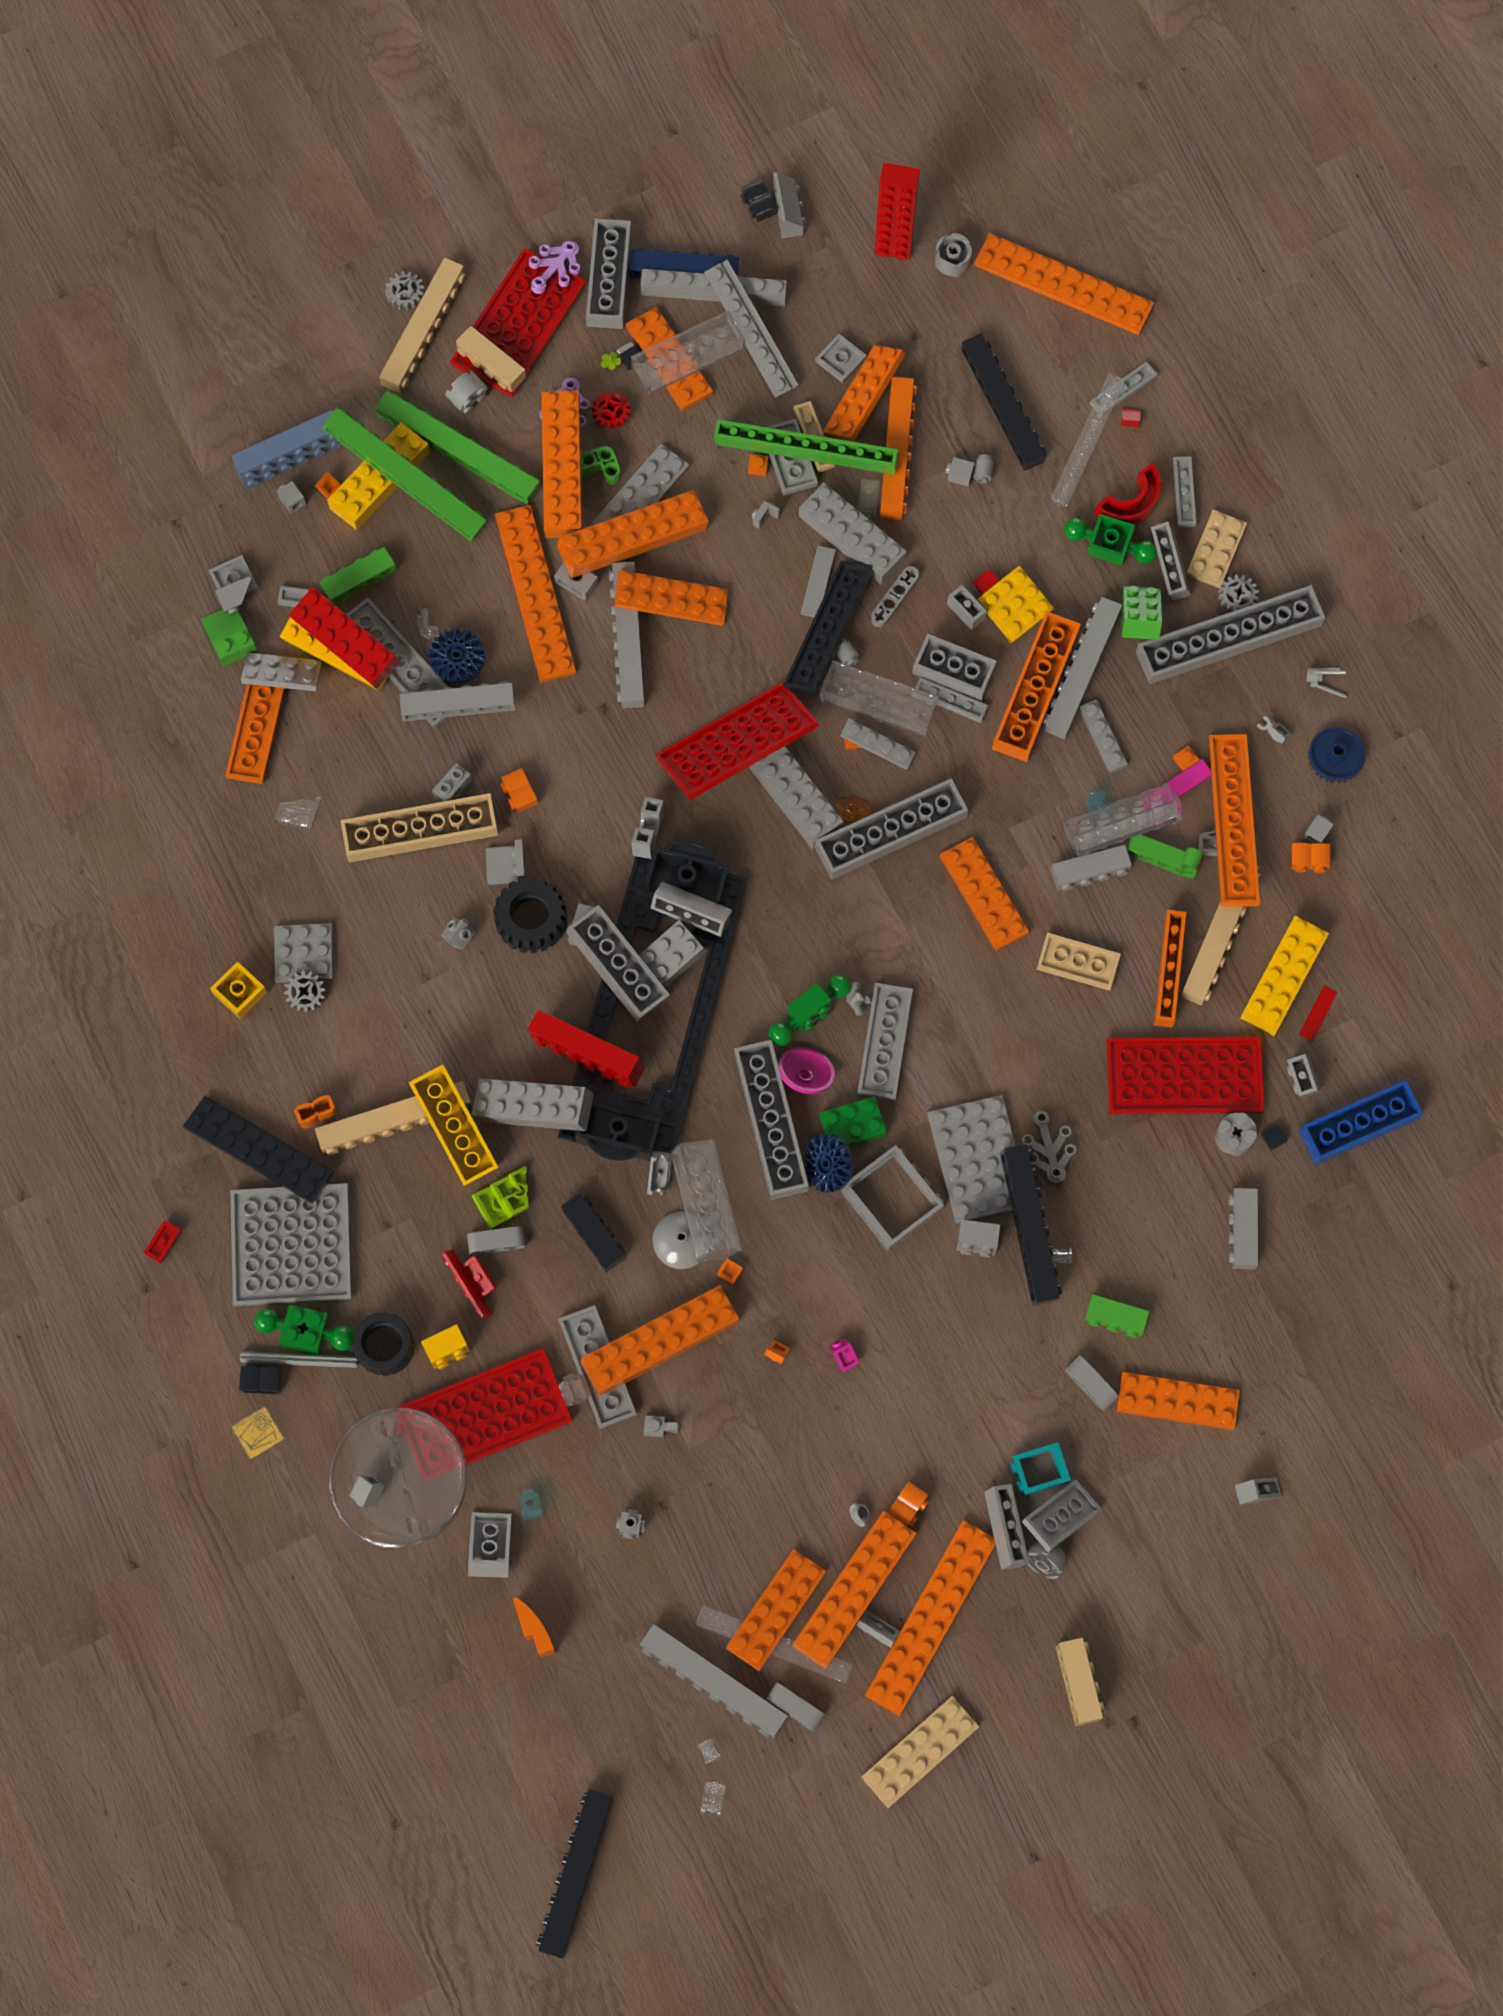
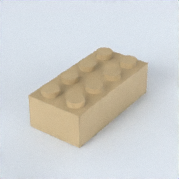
M1083 1638L1059 1643L1056 1646V1651L1075 1727L1100 1721L1103 1719L1105 1710L1103 1703L1098 1700V1694H1100L1098 1683L1094 1682L1092 1677L1095 1674L1093 1663L1088 1661L1087 1656L1090 1654L1088 1643L1084 1642Z

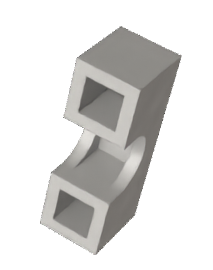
M645 797L641 809L640 827H636L631 842L633 856L652 858L665 814L664 800Z

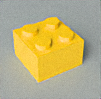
M238 961L210 988L213 995L240 1020L267 994L265 986Z
M457 1324L421 1341L434 1370L437 1368L439 1370L444 1369L450 1365L449 1362L455 1359L460 1361L466 1358L467 1353L470 1352Z

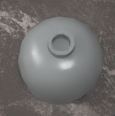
M1037 1541L1027 1551L1029 1559L1027 1564L1032 1570L1038 1574L1039 1570L1046 1573V1578H1059L1066 1564V1556L1060 1544L1050 1552H1047L1040 1542Z

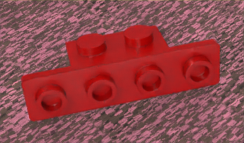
M453 1250L444 1251L442 1253L444 1262L451 1268L455 1280L464 1289L466 1298L472 1302L475 1313L482 1319L491 1317L493 1314L483 1298L497 1289V1286L478 1255L471 1257L464 1264H461Z

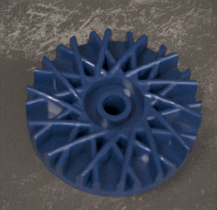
M451 628L449 632L444 630V634L441 632L438 638L435 636V641H432V645L429 647L430 666L433 672L444 681L450 683L467 682L477 676L483 668L485 661L483 644L480 643L479 637L477 638L475 634L474 636L471 634L470 630L467 632L466 629L459 631V628H456L455 631Z
M1332 727L1319 732L1312 740L1308 751L1309 765L1312 766L1311 770L1314 769L1316 775H1320V779L1324 777L1327 782L1331 780V783H1334V781H1339L1338 783L1343 781L1345 783L1346 780L1356 777L1365 761V748L1362 741L1350 730L1340 727Z
M823 1134L813 1137L810 1140L812 1144L806 1145L807 1149L805 1151L808 1152V1155L803 1156L805 1159L803 1163H807L808 1168H804L807 1171L806 1176L811 1177L808 1182H811V1186H817L815 1190L820 1192H836L843 1189L848 1184L853 1171V1158L848 1145L842 1138L834 1134Z

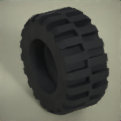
M523 877L519 878L518 883L515 884L512 881L509 883L508 889L504 887L500 891L501 896H497L493 912L497 932L501 935L505 944L509 943L512 949L519 948L520 952L526 953V950H530L531 953H537V949H541L542 952L548 950V945L553 947L557 943L556 939H561L563 930L567 926V910L562 894L556 890L552 883L548 885L544 879L536 881V877H530V880L525 881ZM527 901L542 903L548 909V919L542 926L536 929L528 930L518 927L513 921V912L520 904Z

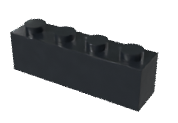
M581 1193L563 1204L561 1209L605 1272H608L625 1260L624 1253L626 1251L620 1243L616 1244L612 1239L615 1236L609 1227L605 1229L602 1224L604 1220L598 1212L594 1213L590 1208L593 1205L588 1197L585 1196L583 1198Z

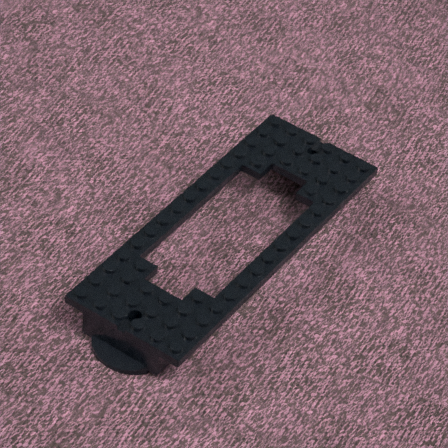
M681 841L672 843L664 850L655 848L651 859L636 856L616 925L630 945H632L636 928L655 932L659 915L670 917L651 909L654 893L662 882L732 910L729 924L721 937L698 927L694 928L693 934L702 944L708 945L709 949L671 1087L652 1083L648 1101L611 1092L614 1082L613 1078L608 1080L601 1076V1072L597 1070L594 1072L589 1071L584 1067V1064L578 1062L572 1086L586 1087L594 1094L587 1131L560 1129L558 1139L589 1146L598 1156L608 1160L625 1161L639 1158L651 1161L653 1151L672 1153L673 1159L747 883L746 877L730 874L729 866L720 864L714 852L707 846L697 842ZM603 978L601 979L587 1033L605 1041L617 996Z

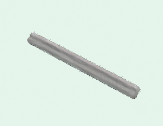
M242 1351L240 1354V1361L242 1363L356 1368L358 1365L356 1356Z

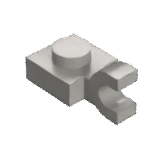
M1268 713L1263 717L1267 721V725L1263 722L1257 725L1261 730L1268 729L1272 739L1281 744L1292 736V733L1279 722H1274Z
M645 1415L644 1436L664 1438V1432L678 1433L679 1425L675 1422L665 1423V1417Z

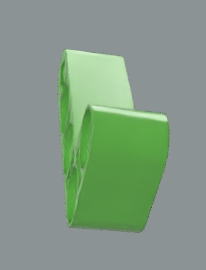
M603 446L581 454L582 477L601 471L606 483L614 485L620 481V467L612 448ZM603 456L610 457L609 459H602ZM586 462H592L591 465H585ZM612 471L616 472L615 475H609L608 473Z
M1137 833L1131 834L1126 847L1128 855L1187 878L1195 877L1203 853L1198 849L1190 847L1185 852Z

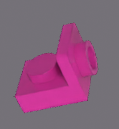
M846 1339L836 1340L828 1348L842 1372L860 1363L851 1344Z

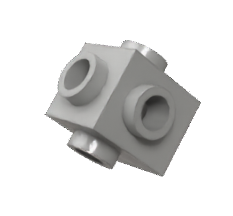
M453 918L447 924L441 936L452 947L463 950L470 943L476 932L471 928L472 924L466 919Z
M627 1509V1512H622L621 1517H617L616 1528L619 1529V1533L623 1535V1538L635 1539V1537H640V1532H644L645 1520H642V1514H638L639 1511ZM633 1520L634 1525L631 1527L628 1526L627 1521Z

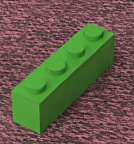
M385 547L377 548L370 555L358 558L352 565L342 567L334 575L324 577L320 582V586L327 599L334 605H337L392 575L397 570Z

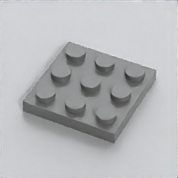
M331 923L274 926L275 983L290 982L288 980L289 977L294 979V973H298L300 976L302 971H305L306 975L310 971L313 972L312 977L319 975L317 981L333 980ZM304 978V979H300V980H298V981H299V982H308L310 979Z

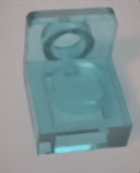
M1096 790L1087 796L1085 803L1093 822L1112 816L1105 798V791L1099 792V790Z

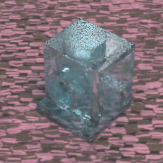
M534 1489L523 1490L522 1495H518L523 1520L543 1517L538 1491L534 1492ZM528 1500H533L534 1504L532 1506L526 1505Z

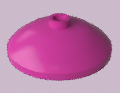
M804 1047L790 1049L781 1056L778 1063L782 1080L789 1087L801 1093L818 1094L824 1092L831 1087L835 1078V1070L831 1061L814 1049Z

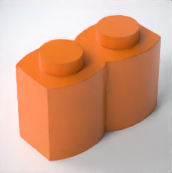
M522 768L501 777L502 783H500V787L504 794L507 793L510 799L507 800L512 810L515 809L517 814L538 805L537 798Z
M1292 843L1290 847L1291 869L1295 870V872L1303 873L1307 870H1314L1315 873H1324L1326 870H1329L1330 844Z
M329 1095L321 1096L312 1103L301 1104L294 1110L297 1120L303 1129L311 1128L319 1121H327L337 1115L336 1108Z
M908 1481L889 1509L888 1514L905 1526L912 1528L918 1519L915 1515L919 1509L923 1511L929 1503V1500H927L928 1494Z

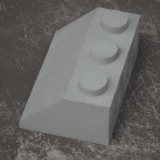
M775 172L773 173V193L777 206L781 237L802 236L803 228H806L805 217H801L803 205L802 201H798V196H800L799 185L795 184L794 178Z

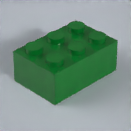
M875 1097L819 1113V1121L823 1133L839 1136L845 1141L849 1149L886 1138L887 1132Z

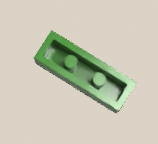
M1092 1294L1084 1320L1088 1321L1089 1325L1095 1327L1102 1325L1107 1327L1109 1331L1116 1333L1122 1331L1126 1332V1335L1129 1337L1137 1338L1143 1335L1149 1311Z

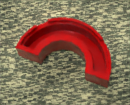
M1151 463L1138 473L1136 483L1140 493L1137 497L1122 501L1109 495L1096 505L1094 515L1099 518V515L1102 514L1133 525L1146 520L1154 511L1161 490V479L1155 465Z

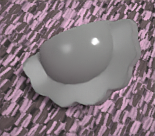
M853 1503L849 1510L851 1518L860 1527L867 1526V1521L870 1517L869 1509L863 1504Z

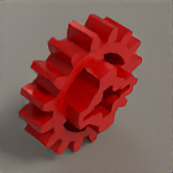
M606 391L604 393L605 396L602 397L599 394L598 400L593 401L594 406H591L592 418L595 419L596 425L601 423L602 429L608 426V431L611 430V427L618 430V425L624 427V421H629V415H631L630 403H627V397L621 398V393L615 395L614 391H612L611 395H608Z

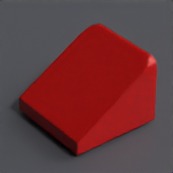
M1123 408L1121 426L1139 428L1141 410Z
M987 570L976 578L972 584L983 595L1000 580L991 570Z

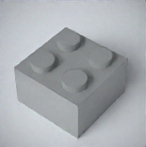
M961 1220L956 1251H960V1254L964 1255L978 1253L980 1254L979 1256L990 1258L991 1255L995 1256L998 1247L1000 1225Z

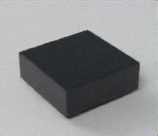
M1278 1124L1260 1134L1270 1151L1288 1141Z

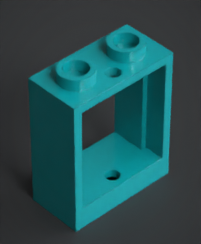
M1058 1442L1015 1455L1011 1459V1471L1013 1474L1016 1473L1018 1481H1016L1018 1492H1022L1024 1497L1068 1484L1071 1481ZM1051 1452L1059 1479L1028 1488L1020 1461Z

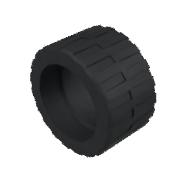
M378 1312L367 1316L356 1327L353 1336V1350L360 1364L367 1371L378 1376L394 1375L402 1371L413 1357L415 1343L405 1321L397 1315L389 1314L388 1312ZM380 1327H391L402 1338L400 1352L388 1361L379 1362L373 1360L366 1352L365 1342L371 1332Z

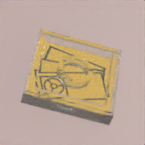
M266 1406L261 1407L230 1426L251 1461L285 1440Z

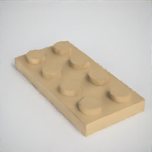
M1212 510L1186 576L1220 588L1247 522Z
M1047 933L1036 970L1110 991L1121 954Z

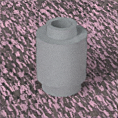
M979 455L978 459H976L973 478L978 483H987L992 478L994 462L992 461L993 458L989 455Z
M843 638L836 655L844 666L852 667L858 662L859 654L850 641Z

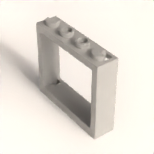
M896 1145L851 1178L848 1184L840 1190L887 1251L944 1208V1201L941 1199V1196L931 1190L932 1185L930 1182L919 1175L920 1170L914 1163L911 1164L907 1160L908 1155L901 1148L899 1149ZM895 1158L934 1208L892 1239L853 1191V1188L891 1159Z

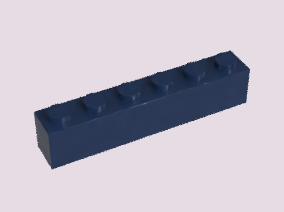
M631 249L629 273L630 278H641L642 269L704 274L705 271L728 260L738 277L739 257L733 255L718 256L716 254L704 255L696 252L689 254L679 251L663 252L662 250L646 251L644 249Z

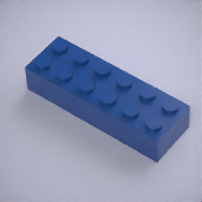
M1404 1080L1301 1126L1298 1132L1315 1166L1418 1121L1423 1116V1112L1407 1081Z

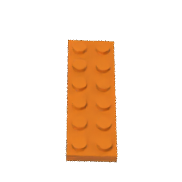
M657 307L625 323L627 330L681 411L713 394V390Z
M879 345L872 347L824 428L823 434L826 437L851 442L855 441L904 358L905 353L903 350Z
M619 570L614 607L723 626L728 589Z
M246 684L225 774L227 779L263 785L285 688Z
M973 837L940 854L939 857L995 951L1029 934V930Z
M1122 1372L1116 1412L1234 1430L1240 1390Z
M793 1549L726 1649L760 1671L827 1571Z

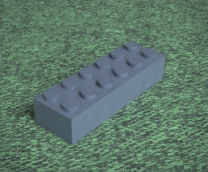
M330 410L231 455L236 472L244 488L256 487L264 480H271L276 475L282 472L286 473L297 465L306 464L310 459L321 457L332 449H339L342 444L322 429L333 411Z

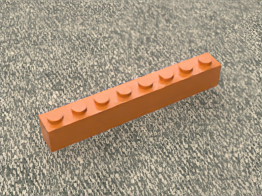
M892 377L886 447L898 449L899 460L895 475L883 474L880 519L902 520V514H906L907 503H903L904 497L908 496V486H905V480H909L910 469H906V465L911 461V452H908V446L912 447L913 436L909 435V430H913L914 419H910L911 413H915V402H912V396L916 397L917 386L913 385L914 378Z

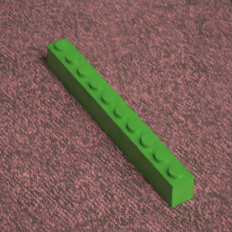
M386 391L375 406V412L378 417L395 427L400 422L427 442L429 447L526 505L531 503L541 489L540 481L535 475L525 473L520 466L510 464L503 456L498 457L488 447L483 448L474 439L463 436L459 430L449 428L444 421L436 420L427 411L417 409L415 404L402 400L397 393Z
M336 408L324 423L322 429L469 541H472L484 526L486 520L483 514L469 508L470 505L466 501L457 499L450 489H444L439 485L440 483L434 477L430 478L424 474L425 471L421 467H415L410 463L409 458L395 452V448L392 445L383 443L376 433H370L365 429L363 423L358 420L354 421L344 409Z
M717 419L714 433L715 444L720 446L893 475L896 474L899 460L898 449Z

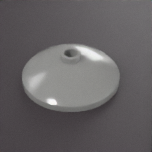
M679 1211L665 1216L657 1224L653 1233V1248L657 1257L665 1265L674 1269L695 1267L705 1259L710 1250L711 1235L708 1226L699 1216L690 1212ZM681 1234L685 1236V1239L682 1241L678 1239V1236Z

